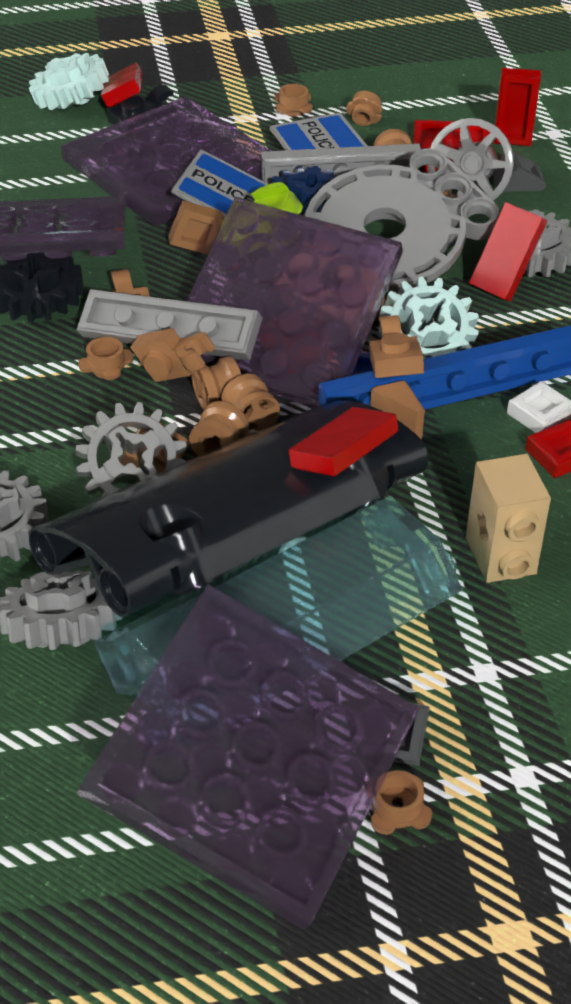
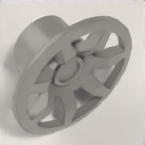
M476 118L460 119L444 127L432 142L430 148L439 150L445 156L452 159L453 163L474 183H478L492 200H495L509 184L514 166L512 148L504 133L492 123ZM467 126L482 127L488 130L490 134L481 142H473ZM460 128L462 146L458 150L441 144L450 132ZM495 138L499 140L503 147L505 161L498 160L495 150L491 147ZM427 165L428 173L436 172L435 166ZM496 168H505L501 182L493 190L488 179L494 174ZM458 190V193H457V196H458V197H461L462 195H464L463 192H461L460 190Z

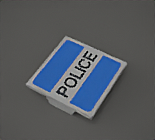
M340 112L270 126L271 132L285 150L368 146Z
M200 149L171 192L187 202L222 211L225 220L231 210L239 203L245 209L250 203L255 201L251 193L268 185V183Z

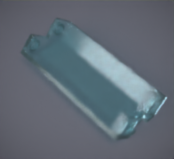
M385 496L374 503L349 511L221 575V577L211 583L184 594L93 643L117 694H134L138 696L161 747L184 751L462 591V587L456 576L455 562L452 556L444 549L441 540L392 496Z

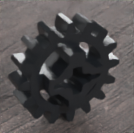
M37 249V251L28 253L24 250L20 251V257L16 259L10 256L3 257L5 265H0V314L9 311L11 320H16L21 315H25L28 322H34L36 318L43 317L48 321L52 320L53 312L57 311L65 315L68 313L67 305L78 306L80 304L79 296L84 295L81 266L74 265L73 257L68 256L60 259V251L44 255L43 249Z

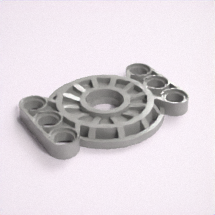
M432 148L421 149L412 154L409 167L373 165L356 168L337 176L325 184L311 199L305 212L304 224L292 221L284 231L286 238H296L301 243L292 248L280 246L272 251V254L277 262L287 270L305 243L319 250L326 247L336 252L346 264L356 269L359 266H363L376 273L381 279L384 292H398L403 281L408 282L414 288L418 277L423 276L426 282L429 283L449 270L460 256L466 238L474 240L489 238L499 217V208L488 195L442 152ZM423 165H432L438 168V170L434 173H422L418 168ZM449 189H457L463 192L464 195L458 198H449L443 195V192ZM326 199L327 202L324 204L321 213L316 212L317 208ZM474 214H483L489 217L490 220L485 223H474L468 217ZM390 219L405 226V229L396 237L380 239L367 233L364 227L375 220Z

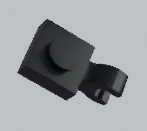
M162 84L156 86L146 100L139 96L130 97L107 108L108 121L127 137L159 125L160 117H169L176 112L175 107L168 102L162 104L163 100L174 95V92L167 85Z

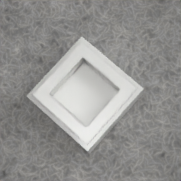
M540 381L509 400L507 414L537 433L571 420V400Z

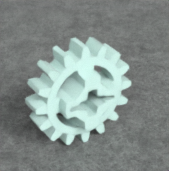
M75 53L70 57L55 58L48 62L45 66L46 71L37 72L35 74L36 79L29 81L31 86L29 90L35 104H38L40 109L47 106L49 110H53L56 107L66 109L70 105H82L94 97V91L103 90V84L109 82V73L103 58H99L98 54L89 56V53L83 55Z
M423 276L418 277L414 288L406 281L401 282L398 293L393 291L388 293L386 306H382L379 317L399 315L401 329L406 332V335L409 337L417 336L423 353V359L472 348L471 345H474L479 332L474 328L479 318L478 313L468 312L472 303L471 298L459 300L456 297L459 290L457 285H454L448 291L443 289L442 278H437L433 286H427L425 278ZM381 326L378 330V337L382 338Z

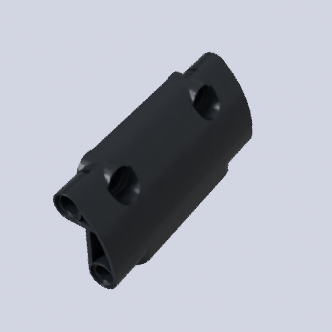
M355 401L329 402L33 527L29 531V545L37 564L47 574L53 575L90 565L107 605L119 617H126L171 594L177 596L211 583L221 577L220 574L349 511L387 496L386 490L426 470L428 465L427 449L423 441L412 430L397 420L398 431L393 436L335 477L291 467L288 450L350 408L358 407L382 411Z

